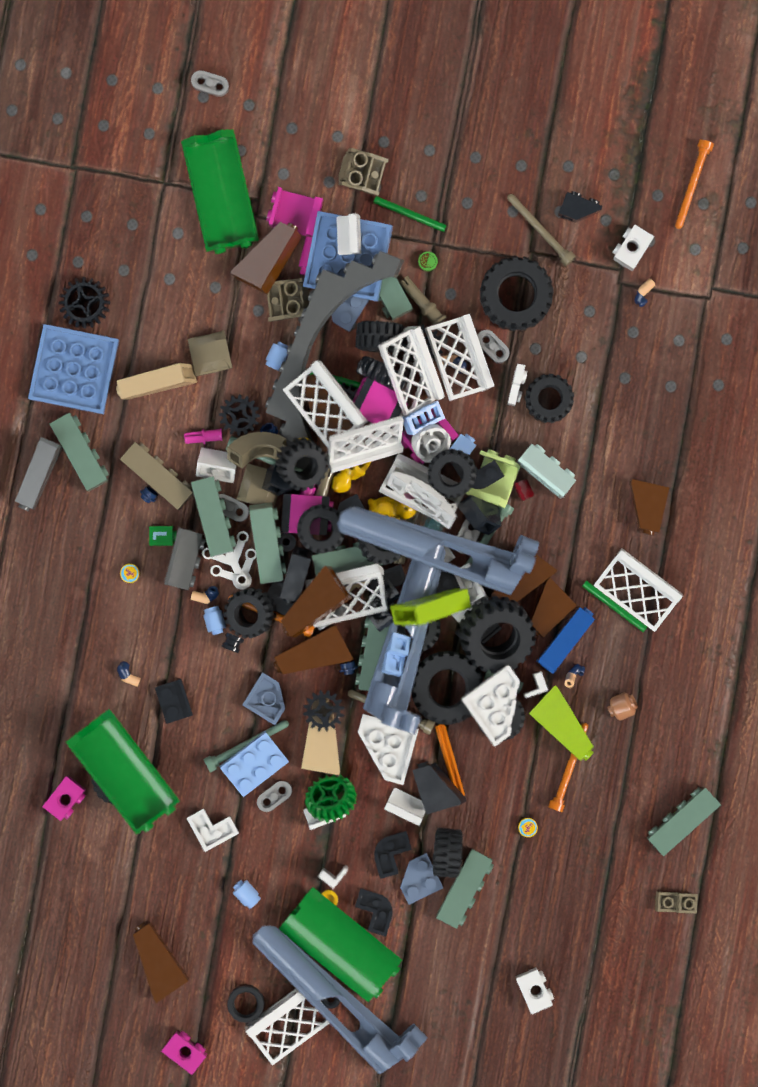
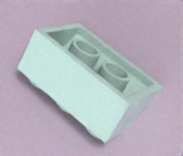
M531 444L516 463L520 464L523 469L557 497L563 498L576 482V479H574L575 474L567 468L563 470L559 466L560 462L553 456L547 457L544 454L545 450L541 446Z

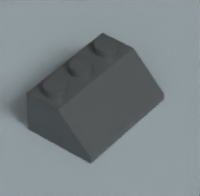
M178 528L165 585L190 590V587H194L196 576H193L194 570L199 568L201 558L198 557L199 551L204 549L206 539H203V534Z

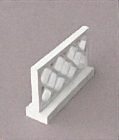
M470 314L425 328L449 401L494 387ZM457 323L459 328L457 336L448 331L450 326ZM437 329L443 332L440 341L433 337L432 330ZM446 335L455 339L452 347L443 343ZM458 341L465 346L463 354L455 350ZM441 346L450 351L446 359L439 354ZM452 353L461 357L458 366L449 361ZM464 359L471 363L470 372L461 368ZM447 364L456 369L453 377L445 372ZM458 371L468 375L464 384L455 379ZM470 377L477 381L479 388L472 389L467 386ZM453 382L462 387L457 395H453L451 389Z
M408 326L403 329L402 333L378 345L403 416H408L434 400H440L445 397L420 326ZM404 337H406L408 342L406 348L400 346ZM389 345L395 347L392 357L388 355L386 347ZM399 349L405 351L402 361L396 359ZM409 354L413 355V366L407 364ZM395 362L401 364L398 374L393 369ZM405 367L411 369L409 379L403 377ZM416 372L420 375L419 384L413 381ZM401 380L407 382L405 392L400 389ZM412 384L418 387L415 396L409 394ZM422 389L425 390L428 397L425 400L419 399ZM408 397L413 399L412 407L409 409L406 405Z
M316 360L309 369L283 389L327 447L329 446L327 431H337V434L347 432V430H341L342 418L350 419L354 425L348 431L358 429L368 422L321 361ZM311 372L317 377L316 385L306 384V378ZM295 385L302 386L301 398L294 397L289 390ZM305 387L315 388L314 399L304 398ZM319 388L328 391V401L318 400ZM304 400L314 401L313 413L306 412L303 409ZM317 402L327 403L326 414L316 413ZM331 403L339 405V416L329 415ZM316 415L326 416L325 428L316 426ZM329 417L339 418L338 429L328 428Z
M402 416L330 436L326 459L328 460V467L331 473L402 453L401 439L404 423Z
M399 453L379 492L434 519L436 513L430 508L423 507L421 502L415 497L409 500L405 498L404 494L400 495L396 491L386 488L389 478L394 471L413 476L431 486L428 482V468ZM441 475V478L445 483L449 485L458 484L457 482ZM459 496L458 498H448L455 502L453 504H449L454 510V512L456 511L458 504L460 503L463 496Z
M622 548L593 585L654 632L683 597L681 592ZM617 561L624 565L625 573H613V566ZM636 574L640 578V585L629 586L628 575ZM625 576L627 586L616 588L614 577ZM612 577L613 588L605 589L599 585L604 578ZM652 586L655 589L656 596L644 598L643 587ZM641 587L642 598L631 599L630 589ZM627 589L629 600H619L616 590ZM658 598H668L672 603L668 608L660 609ZM656 599L657 610L646 611L645 600ZM643 601L644 611L635 612L632 610L631 602ZM658 612L659 620L655 625H652L647 620V613Z
M373 564L336 573L342 584L347 586L346 590L355 598L349 607L344 604L342 605L347 608L343 616L338 617L334 614L335 611H333L325 620L316 623L314 627L388 611L383 581V567L379 564ZM314 579L305 581L306 588ZM378 579L379 585L375 591L367 587L371 580ZM358 583L362 588L357 595H354L349 590L353 584ZM365 589L373 593L367 603L360 599ZM376 596L381 598L382 607L373 608L370 606ZM358 600L365 604L360 612L352 610Z
M294 989L264 1011L256 1020L245 1025V1032L253 1039L272 1065L329 1024L327 1020L323 1022L315 1021L316 1011H319L315 1007H305L304 1000L306 998L297 989ZM291 1009H300L299 1019L288 1018L289 1011ZM303 1010L314 1011L312 1021L302 1020ZM276 1020L285 1021L284 1029H272L273 1023ZM287 1021L298 1023L297 1032L286 1031ZM301 1023L312 1024L311 1031L307 1034L299 1033ZM260 1032H269L268 1042L259 1041L256 1035ZM272 1033L283 1034L281 1044L270 1042ZM285 1034L296 1036L295 1043L292 1045L284 1044ZM269 1047H280V1054L272 1058L269 1054Z

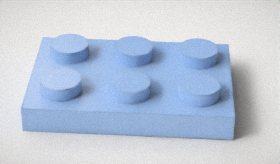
M264 731L219 767L244 797L289 761L266 731Z

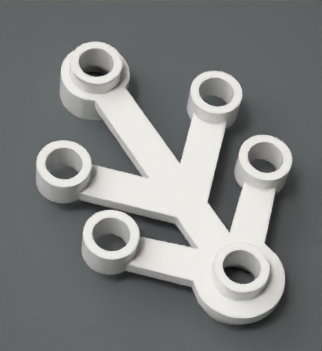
M245 531L238 533V541L234 552L227 553L226 556L206 557L205 551L209 550L208 548H205L202 552L205 559H214L230 565L234 573L222 570L219 565H214L211 567V574L215 577L221 576L232 580L234 586L241 590L247 589L251 585L252 578L249 571L253 560L256 558V551L248 549L245 552L246 560L241 570L238 561L244 544L249 539V535ZM242 533L247 536L244 541H241L239 538ZM249 551H254L255 556L253 558L248 557ZM215 567L220 569V573L217 575L213 573ZM241 576H244L246 579L243 584L238 581Z

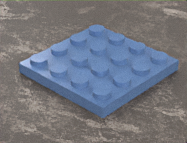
M318 211L303 287L315 289L317 285L315 283L316 277L319 272L322 273L323 269L345 277V266L351 260L373 268L372 260L375 254H379V251L388 253L393 225L360 219L361 254L339 255L337 217L342 215ZM382 280L361 289L352 297L378 301Z
M43 324L28 399L104 415L119 339Z

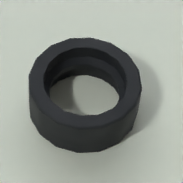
M252 985L238 986L231 992L228 998V1011L239 1022H252L263 1011V995L259 989ZM248 992L255 996L257 1008L253 1013L242 1015L235 1009V999L240 993Z

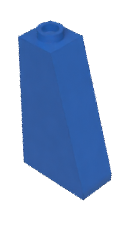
M579 607L536 662L553 674L595 620L592 617L593 613L586 607L583 609Z

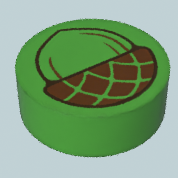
M432 252L422 253L418 260L420 268L424 271L434 270L438 262L436 255Z

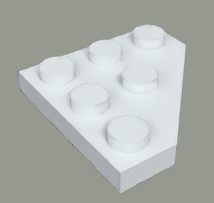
M509 665L504 666L461 698L493 746H496L511 734L512 717L514 716L516 694L520 681Z
M363 714L358 734L383 778L387 781L403 785L419 729H417L414 735L381 724V720L376 717Z

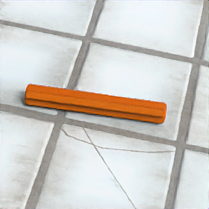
M445 724L436 725L435 729L449 778L465 796Z

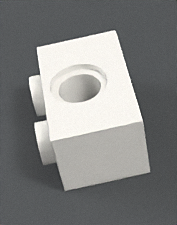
M634 225L632 229L628 227L623 235L625 241L622 245L618 243L613 251V254H615L613 260L631 271L634 270L654 238L653 235L637 225ZM630 242L635 243L637 250L634 252L629 251L627 244Z
M537 968L515 976L531 1014L553 1005L551 1000L554 997L550 988L546 990L543 984L546 982L542 971L538 972ZM534 985L541 987V992L537 995H533L530 992Z

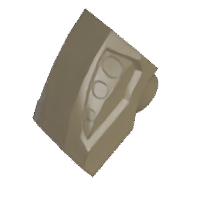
M349 148L340 168L338 176L339 185L379 196L378 189L388 159Z
M304 278L275 281L267 295L270 315L268 321L301 317L304 308H308L310 303L308 301L310 290L307 287H303Z
M225 330L188 339L195 377L233 368Z
M247 464L236 500L254 505L272 502L273 508L275 507L278 496L262 489L267 471L266 468Z

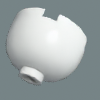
M430 424L424 426L418 433L412 436L411 444L416 456L422 461L430 463L438 453L446 449L449 450L451 439L444 428L437 424Z

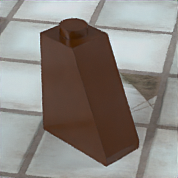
M631 479L630 489L638 527L643 530V534L654 536V533L660 532L669 487Z
M551 578L546 580L531 618L537 637L539 635L545 637L577 606Z

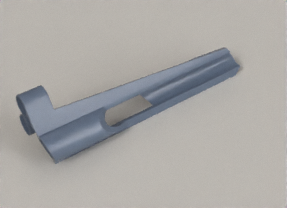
M352 507L342 512L337 522L339 531L508 595H511L524 572H531L535 562L534 556L539 546V541L520 535L514 551L509 552L357 507ZM441 544L470 555L473 559V564L468 568L462 569L426 554L432 548Z
M439 544L426 555L444 561L446 552L443 545ZM412 559L397 604L436 594L441 569ZM393 622L390 624L363 709L381 720V724L415 735L421 716L408 712L407 708L428 623L420 626L404 625L411 635L412 641L408 656H406L402 676L396 677L382 672L390 637L393 632H397L399 626L394 625Z
M263 926L253 934V944L379 1074L402 1059L405 1061L411 1059L418 1051V1048L427 1040L428 1037L414 1023L400 1036L394 1033L277 927ZM337 997L360 1021L359 1030L356 1032L349 1031L324 1006L321 1000Z

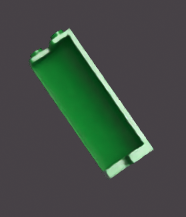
M234 129L218 130L209 135H194L182 140V148L206 252L214 251L215 254H222L226 252V249L241 246V249L252 247V243L259 241Z
M110 709L66 741V744L136 835L142 830L146 833L153 828V822L164 813L168 816L176 810L174 806L180 800Z
M313 887L279 928L289 939L367 1002L373 997L377 999L383 992L382 986L390 976L394 978L401 969L398 967L402 961L400 957Z

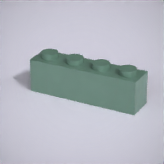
M389 277L382 280L378 301L381 300L384 305L382 311L386 318L390 317L393 321L412 311L413 308L397 278Z
M68 413L50 423V426L85 489L89 492L109 481L106 477L109 473L104 465L100 466L98 462L100 457L95 448L91 450L88 444L91 441L86 432H81L79 428L81 423L78 417Z
M214 476L191 482L210 556L215 557L234 552L233 547H236L234 536L229 534L228 529L231 528L229 517H225L223 512L226 509L224 498L220 499L218 491H222L219 480H215Z
M272 502L249 505L260 584L283 581V574L287 573L286 565L281 563L280 557L284 556L282 544H278L281 532L280 526L275 524V520L278 519L277 508H273Z
M359 542L353 543L351 548H346L343 545L338 546L332 552L312 555L316 576L325 566H331L335 573L373 565L374 562H369L367 557H363L361 554L362 550H359L358 547L360 545ZM374 545L378 550L382 552L389 551L385 548Z
M367 616L364 628H368L367 636L363 635L361 647H365L364 655L360 654L358 666H362L361 674L357 673L355 685H359L358 689L366 691L369 690L390 627L389 625L379 632Z
M705 787L696 788L690 794L692 797L687 802L683 800L677 805L676 808L678 810L673 814L668 813L662 819L663 823L659 827L655 825L648 831L649 836L647 839L662 856H665L721 805Z
M471 848L460 869L458 878H455L436 915L437 919L456 929L458 925H463L467 917L464 915L467 908H472L476 900L473 898L476 891H481L485 883L483 881L485 874L489 875L494 866L491 863L493 861L492 858Z

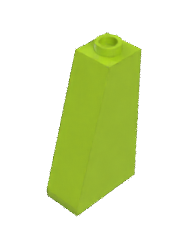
M451 589L392 605L391 611L394 625L420 626L471 608L468 589Z
M555 685L529 714L580 761L585 759L587 761L594 753L592 751L594 747L560 690Z

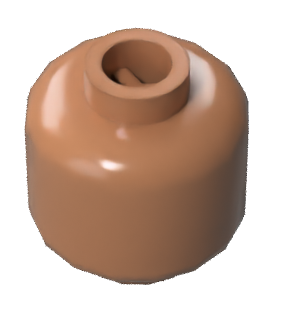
M625 692L610 699V706H608L611 717L615 716L618 720L634 716L636 709H638L634 696Z

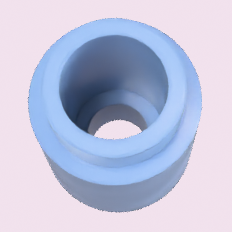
M279 341L277 345L273 343L266 357L267 362L265 365L279 371L283 361L286 362L288 358L287 349L289 346Z
M219 606L205 609L203 616L208 633L212 632V635L223 633L226 624L222 610L219 609Z
M240 880L233 886V894L249 909L261 899L258 896L259 893L247 880L244 882Z

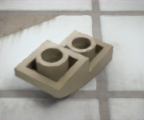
M656 892L655 911L697 913L698 894Z

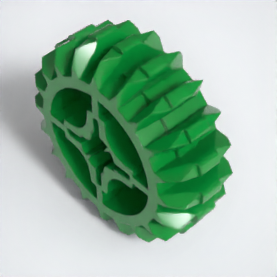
M326 774L324 779L319 777V781H313V786L308 787V792L305 793V804L308 812L314 819L317 818L320 822L323 820L327 823L330 820L336 822L337 818L343 820V815H349V810H354V804H357V793L354 785L348 778H344L342 775L337 777V775L333 774L332 777H329Z

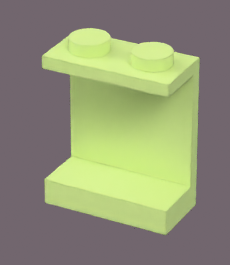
M489 449L487 452L480 451V455L484 456L481 468L495 460L504 477L484 489L471 488L466 494L505 508L521 465L516 463V458L505 455L503 458L498 456V452Z

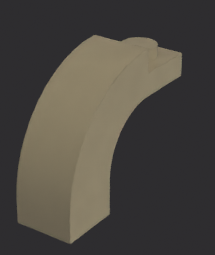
M254 432L243 435L227 447V460L240 468H244L251 460L258 457H270L279 460L276 455L278 452L281 453L282 450L280 448L282 445L286 446V438L269 432Z

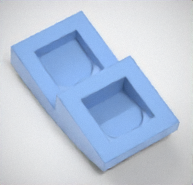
M395 632L392 633L384 657L383 673L396 677L402 676L405 657L409 653L411 637Z

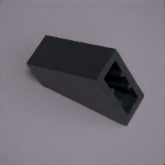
M298 546L294 547L280 598H284L285 602L294 603L301 595L313 553L308 549Z
M426 761L417 764L418 768L412 770L426 815L463 804L467 801L466 797L436 763L429 764Z

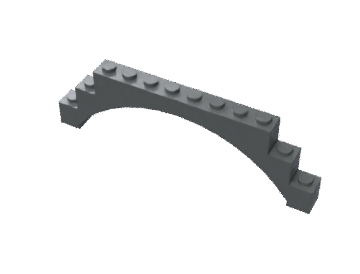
M379 251V254L376 253L372 260L373 268L351 260L345 266V277L324 269L322 273H318L315 283H317L316 288L311 291L308 297V301H310L308 308H304L301 315L302 323L300 326H297L294 332L296 337L294 343H291L288 347V358L286 362L283 361L279 372H281L279 380H275L272 390H274L273 395L268 398L265 405L267 408L266 413L286 421L279 430V434L286 438V442L289 440L293 442L294 438L306 437L313 441L307 420L283 389L305 372L311 348L320 330L335 310L349 297L377 281L389 277L397 278L404 260ZM295 385L289 391L294 397L301 398L302 386ZM309 456L301 457L296 462L295 467L304 470L309 464Z

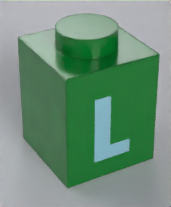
M149 526V546H174L177 530H174L173 526Z

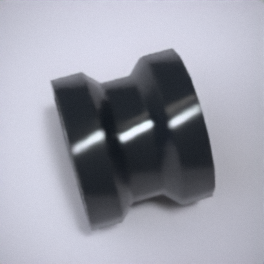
M227 632L226 641L222 643L221 647L239 654V647L244 642V639Z

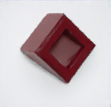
M527 479L514 484L522 502L534 496Z

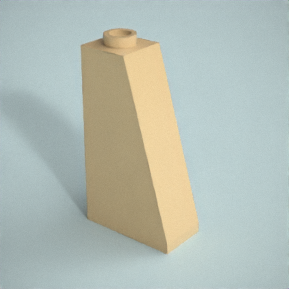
M178 363L117 380L116 391L121 399L128 400L195 384L197 380L193 364Z
M325 698L326 703L333 706V703L329 702L328 698ZM319 699L313 703L312 709L317 708ZM323 705L315 713H322L323 716H326V713L333 709H326L325 705ZM334 713L329 716V723L334 720ZM312 716L316 722L322 724L321 718ZM310 721L301 769L340 775L336 729L330 726L328 727V732L325 731V728H322L319 732L318 726L311 728L312 722Z

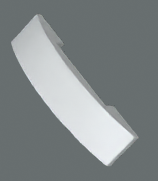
M395 471L391 474L387 483L390 488L400 495L408 492L436 513L434 516L436 521L447 529L451 528L456 514L449 503L435 489L413 476Z

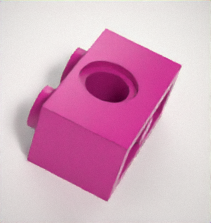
M66 776L43 805V808L60 821L64 818L68 819L74 812L72 807L75 803L80 804L85 798L84 792L86 789L70 776ZM63 794H67L71 798V802L68 805L63 804L61 801Z
M176 1031L161 1052L193 1075L206 1058V1049L201 1044L196 1043L195 1045L190 1041L191 1037L184 1031ZM184 1046L189 1047L191 1054L184 1056L180 1049Z

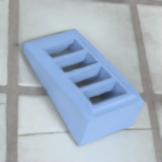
M434 401L408 416H402L407 434L414 435L424 426L435 424L445 419L439 402ZM432 408H433V410H434V412H435V415H436L435 418L433 417L432 412H431V410H430V409H432ZM424 412H426V414H427V416H428V418H429V421H427V419H426V417H425V415H424ZM417 416H419L422 424L419 423Z

